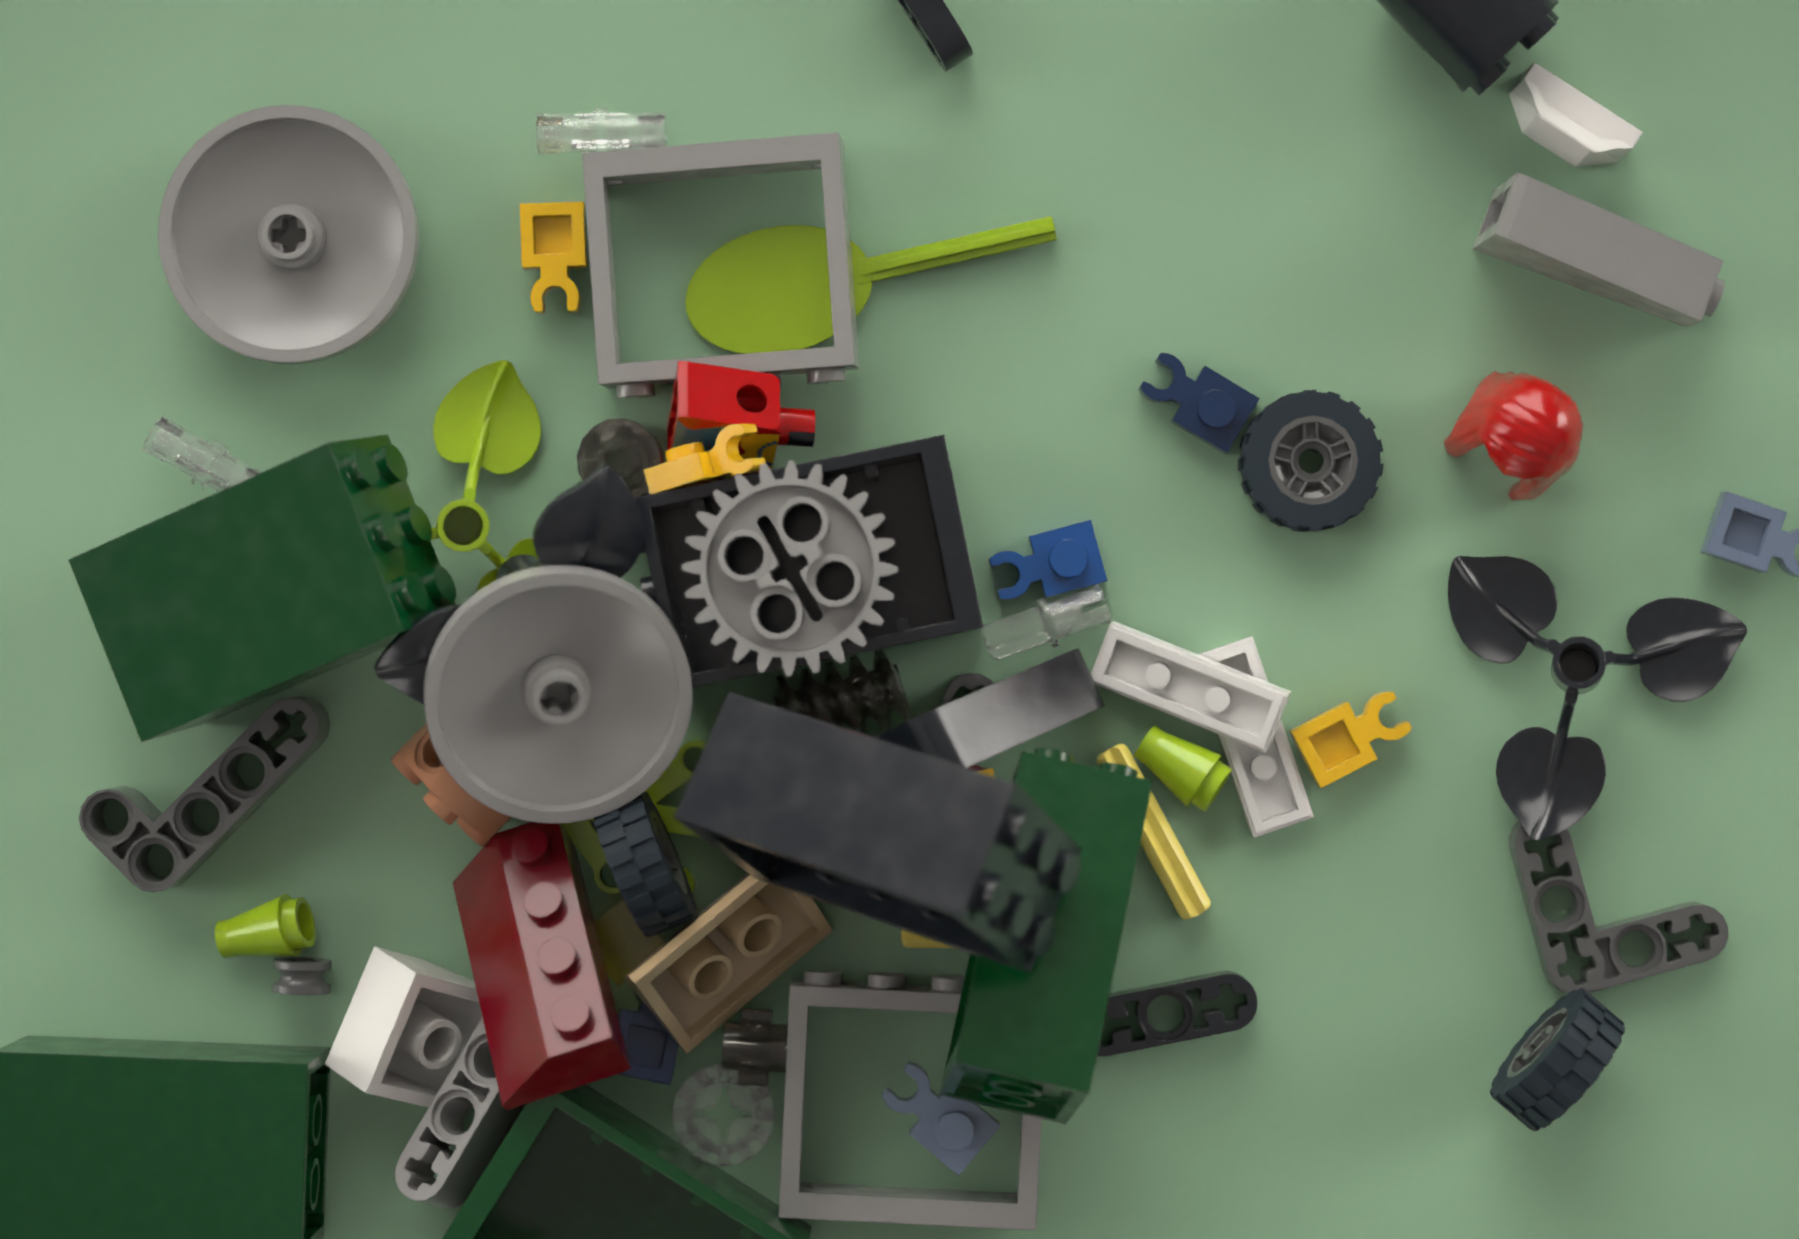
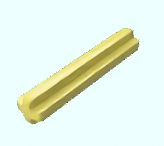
M1123 743L1110 747L1096 757L1098 766L1101 763L1126 765L1138 772V778L1145 779L1128 746ZM1151 791L1140 844L1178 915L1182 919L1188 920L1205 912L1211 906V901Z

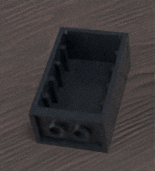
M944 435L796 465L799 479L807 480L816 464L822 465V485L830 487L842 474L845 475L848 479L843 496L850 500L857 494L865 491L869 497L860 511L863 517L883 513L885 517L881 525L872 531L874 538L894 539L895 545L889 550L880 553L879 559L880 562L897 566L898 573L879 577L878 585L893 593L894 599L890 601L874 600L871 608L884 620L882 626L863 621L858 628L863 633L867 644L861 647L846 638L841 642L845 656L984 628ZM786 467L771 470L775 480L783 479ZM760 472L743 475L752 486L760 484ZM735 477L635 498L643 524V544L640 554H647L651 576L640 578L641 590L660 607L676 630L688 660L692 687L762 673L758 672V652L751 650L740 662L733 660L734 650L738 641L732 637L714 646L711 640L720 627L717 620L697 624L695 621L696 616L708 606L705 598L693 599L686 598L685 592L701 584L700 575L682 570V564L700 560L702 552L685 542L686 537H706L709 529L699 521L696 514L698 511L717 516L722 509L716 502L713 492L717 489L732 499L739 495ZM799 505L791 509L784 523L786 534L790 539L804 543L813 540L819 534L822 527L820 513L809 505ZM762 516L758 520V525L780 562V567L772 572L774 579L777 582L781 580L790 581L810 618L813 621H820L823 613L801 576V570L809 565L807 558L804 555L797 558L792 557L786 550L769 517ZM751 537L737 539L730 545L727 551L728 564L739 575L754 573L763 562L764 552L762 546L756 539ZM832 562L826 564L819 571L816 584L823 597L828 600L838 601L846 598L852 592L855 578L852 570L847 565ZM776 594L763 601L759 617L762 625L767 630L773 633H782L793 626L797 611L790 598ZM828 651L820 653L821 661L833 659ZM774 657L765 672L783 669L782 659ZM805 657L797 658L796 666L808 664Z
M731 692L727 695L674 818L756 879L1031 974L1037 958L1042 957L1052 943L1055 932L1053 918L1063 894L1069 893L1074 887L1081 866L1079 855L1082 848L1016 783Z

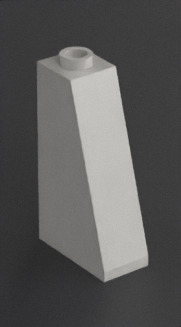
M1518 172L1494 189L1473 246L1475 251L1684 327L1701 322L1704 315L1712 316L1720 302L1725 286V281L1717 278L1723 260Z

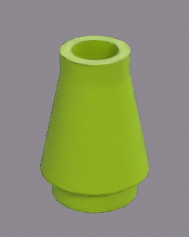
M1156 725L1150 729L1134 754V757L1144 763L1187 808L1194 804L1204 812L1217 797L1233 771L1232 768L1221 762L1222 754L1169 734Z
M288 894L278 896L231 919L218 921L215 925V941L218 951L223 958L236 956L297 957L301 954L302 949L312 947L316 939L315 920L309 903L303 897L292 899Z

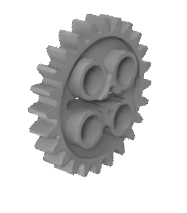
M788 460L783 479L775 480L767 464H761L759 473L760 484L752 486L745 477L738 473L735 475V482L739 495L732 499L716 489L713 495L722 510L717 516L698 511L696 514L699 521L709 530L706 537H686L685 542L702 552L700 560L682 564V570L700 575L701 584L690 588L685 592L686 598L693 599L705 598L708 606L696 616L695 621L697 624L717 620L720 627L711 640L714 646L727 641L731 637L738 641L733 654L735 662H740L753 650L758 652V672L765 673L773 658L777 657L782 659L785 675L792 676L796 668L797 658L805 657L813 673H818L821 667L820 653L828 651L841 664L846 661L841 644L846 638L861 647L867 644L863 633L858 628L863 621L882 626L884 620L871 607L874 600L890 601L894 599L893 593L878 586L879 577L898 573L897 566L880 562L879 559L880 553L889 550L895 545L894 539L874 538L872 531L881 525L885 517L883 513L863 517L860 511L866 504L869 495L864 491L850 500L846 499L843 496L848 479L845 475L842 474L830 487L822 485V465L816 464L807 480L799 479L795 462ZM799 505H809L817 509L822 519V527L819 534L813 540L805 543L790 539L784 528L788 512ZM762 516L769 517L786 550L792 557L797 558L804 555L807 558L809 565L801 570V576L823 613L820 621H813L810 618L790 581L781 580L777 582L774 579L772 572L780 567V562L758 525V520ZM743 537L756 539L764 552L760 568L749 575L735 573L727 561V551L730 545ZM832 562L847 565L852 570L855 578L852 592L846 598L838 601L828 600L823 597L816 584L819 571L826 564ZM776 594L790 598L797 611L793 626L782 633H773L767 630L762 625L759 617L763 601Z

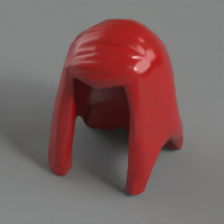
M1494 371L1477 386L1469 403L1458 417L1453 430L1444 440V446L1449 455L1458 458L1466 452L1484 445L1489 457L1503 475L1520 478L1518 482L1511 486L1508 493L1511 500H1533L1573 467L1579 455L1583 422L1575 401L1556 385L1523 372L1515 374L1510 371L1503 374Z

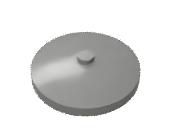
M296 105L268 106L238 114L222 122L207 132L185 154L175 169L162 200L158 227L159 252L167 282L175 299L196 326L209 337L239 354L256 360L275 364H308L339 356L357 347L382 328L402 302L415 272L419 252V222L415 202L402 171L387 151L368 133L352 122L321 109Z
M546 565L532 567L502 577L483 587L456 610L437 637L430 653L424 680V707L430 738L440 761L452 778L469 795L485 806L516 819L549 824L571 823L602 816L622 807L645 792L663 774L677 754L687 731L692 709V680L688 660L676 630L660 607L644 592L629 582L601 570L575 565Z

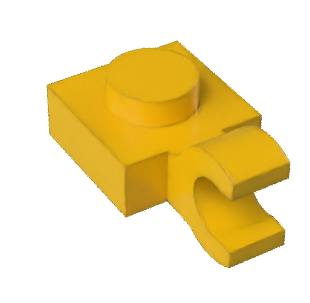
M733 424L725 427L718 434L714 447L705 452L703 442L690 443L665 451L666 463L644 469L649 493L655 494L719 481L735 476L738 473L748 474L760 471V465L766 463L764 457L743 459L738 450L739 442L744 436L757 432L756 424Z

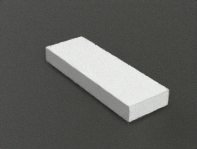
M1115 621L1111 622L1091 672L1093 681L1097 686L1264 753L1269 751L1291 695L1289 690Z
M1253 636L1198 654L1268 682ZM1281 720L1267 753L1217 734L1226 763L1233 769L1231 777L1253 838L1314 818Z

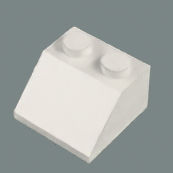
M374 946L325 1065L367 1094L429 1108L482 1018L475 981L426 960Z

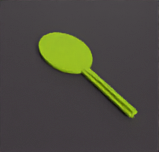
M1052 216L872 257H866L861 248L851 240L856 317L861 313L870 297L873 282L1056 241L1057 236ZM808 225L774 226L742 235L721 246L703 261L689 282L685 305L692 326L703 338L713 345L738 354L807 349L832 338L833 323L826 229Z

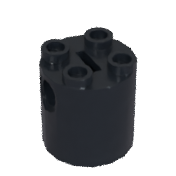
M1376 0L1419 47L1444 68L1462 92L1471 87L1478 96L1508 69L1507 67L1511 62L1504 56L1518 42L1528 51L1557 24L1556 21L1559 19L1552 11L1559 3L1558 0Z

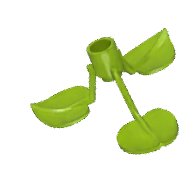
M500 360L482 366L461 379L440 403L433 423V439L437 452L441 457L453 463H469L462 499L451 501L440 510L436 519V526L431 527V540L440 538L448 548L458 552H469L478 548L497 567L487 572L481 578L476 593L483 587L496 581L500 567L511 557L527 554L538 558L533 546V538L531 537L518 541L505 559L486 540L490 529L489 518L485 510L475 503L481 466L494 474L512 473L531 460L540 442L541 423L536 405L522 384L513 364L507 360Z

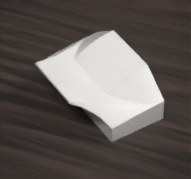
M1537 63L1532 64L1521 75L1509 94L1521 132L1574 167L1616 163L1633 149L1643 133Z

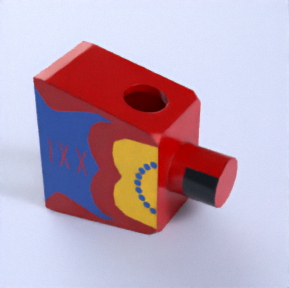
M678 361L667 421V450L690 443L703 442L705 452L714 447L718 434L725 427L733 424L748 423L756 424L757 432L744 436L740 440L738 446L739 454L743 459L764 457L770 470H772L777 445L813 447L816 426L815 409L780 407V380L774 374Z

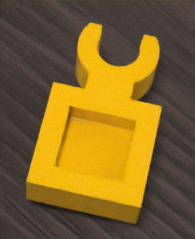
M584 201L520 203L522 268L524 270H540L541 276L531 290L530 300L533 310L537 314H545L546 294L552 289L560 288L565 290L567 294L568 311L570 313H578L581 306V294L576 284L570 279V269L588 268L586 204Z
M1385 691L1375 694L1367 701L1363 713L1355 716L1349 702H1343L1289 730L1317 787L1323 788L1377 760L1378 758L1369 742L1377 738L1398 740L1410 732L1412 726L1409 721H1402L1391 728H1386L1379 720L1380 709L1385 704L1397 699L1394 692Z

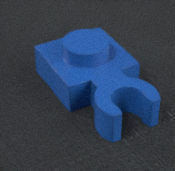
M1091 520L1029 536L1032 555L1023 557L1017 552L1002 551L989 559L991 567L1010 563L1016 567L1019 573L1018 581L1013 587L997 591L1000 599L1019 597L1028 589L1030 583L1039 580L1045 598L1107 581Z

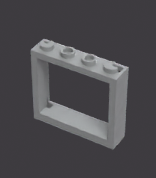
M838 132L582 153L599 385L608 389L616 388L617 398L655 396L654 385L674 384L678 361L774 374L780 380V387L782 386L781 376L807 374V384H828V382L846 381L845 371L860 370L844 142ZM813 169L822 170L834 347L621 363L608 186Z
M824 969V971L804 970V979H792L789 994L778 1218L1036 1230L1042 1119L1021 1114L1017 1193L800 1182L809 1006L957 1013L965 977L935 975L932 976V985L924 986L906 985V974L868 973V983L842 981V971Z

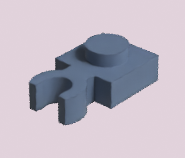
M1727 491L1720 492L1700 553L1758 573H1767L1771 558H1774L1785 573L1790 576L1799 577V562L1794 554L1795 548L1799 543V529L1789 532L1781 530L1787 512Z
M908 1061L903 1068L909 1076L916 1080L918 1084L917 1091L912 1096L904 1098L898 1096L889 1087H886L882 1091V1097L892 1110L899 1113L913 1112L919 1117L910 1128L909 1134L959 1176L1000 1128V1122L979 1104L936 1094L930 1088L929 1076L923 1067L915 1062Z

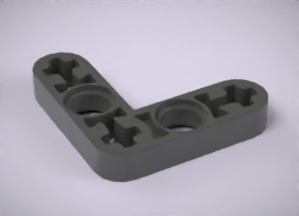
M1519 821L1513 825L1509 835V849L1540 963L1548 982L1560 991L1569 994L1574 989L1584 988L1588 993L1708 961L1718 956L1725 948L1728 940V925L1723 915L1715 908L1698 902L1682 903L1596 927L1569 831L1566 830L1555 835L1556 843L1550 844L1546 848L1550 866L1558 868L1564 864L1566 874L1545 875L1532 882L1530 875L1532 871L1544 872L1541 858L1538 853L1525 850L1524 842L1529 841L1531 838L1527 836ZM1561 885L1570 891L1574 906L1567 918L1552 922L1543 916L1540 910V899L1548 888ZM1695 915L1698 921L1710 923L1711 932L1702 935L1703 946L1697 948L1694 942L1688 940L1671 942L1668 945L1674 952V956L1666 958V941L1657 928L1658 923L1665 922L1664 931L1670 934L1689 929V917ZM1581 925L1583 934L1581 936L1569 935L1574 952L1582 957H1588L1589 965L1580 969L1581 979L1574 982L1571 976L1558 972V965L1567 961L1563 941L1555 939L1549 943L1547 934L1568 933ZM1630 931H1643L1651 941L1652 950L1650 956L1644 963L1638 966H1628L1622 962L1618 954L1620 939Z

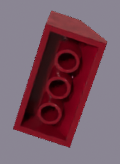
M529 822L495 833L452 883L502 1106L505 1110H509L631 1070L577 850L562 823Z

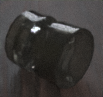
M625 418L608 419L592 427L582 439L577 453L578 472L582 480L592 474L602 463H607L620 475L634 498L650 495L644 469L667 462L665 451L659 439L640 423Z

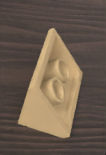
M747 873L700 912L697 918L688 922L623 978L681 1049L688 1054L833 930L813 898L761 881Z

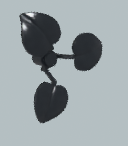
M602 463L586 479L555 498L541 513L534 527L533 546L538 558L527 554L511 557L500 567L496 580L514 572L546 565L584 566L607 572L619 578L625 575L635 564L641 552L643 524L636 500L620 475L609 464ZM449 605L438 608L412 623V628L399 634L378 658L374 665L377 676L415 701L424 704V680L430 653L445 624L461 605Z
M1457 556L1450 568L1448 580L1449 609L1456 631L1468 649L1486 661L1507 664L1513 662L1522 654L1529 641L1536 648L1553 655L1551 662L1552 678L1555 684L1566 692L1556 735L1541 727L1523 729L1504 744L1497 760L1496 778L1502 798L1518 819L1527 836L1533 840L1547 839L1568 830L1586 815L1600 796L1606 776V764L1600 746L1589 738L1568 737L1578 694H1584L1593 690L1601 681L1606 666H1632L1640 663V678L1649 692L1671 702H1687L1704 696L1718 684L1747 634V627L1742 621L1717 606L1693 599L1670 597L1649 602L1630 617L1626 626V634L1630 645L1636 651L1635 653L1604 652L1597 642L1583 636L1568 638L1560 644L1555 639L1549 640L1537 633L1551 624L1557 610L1555 587L1549 576L1541 568L1524 559L1509 556Z

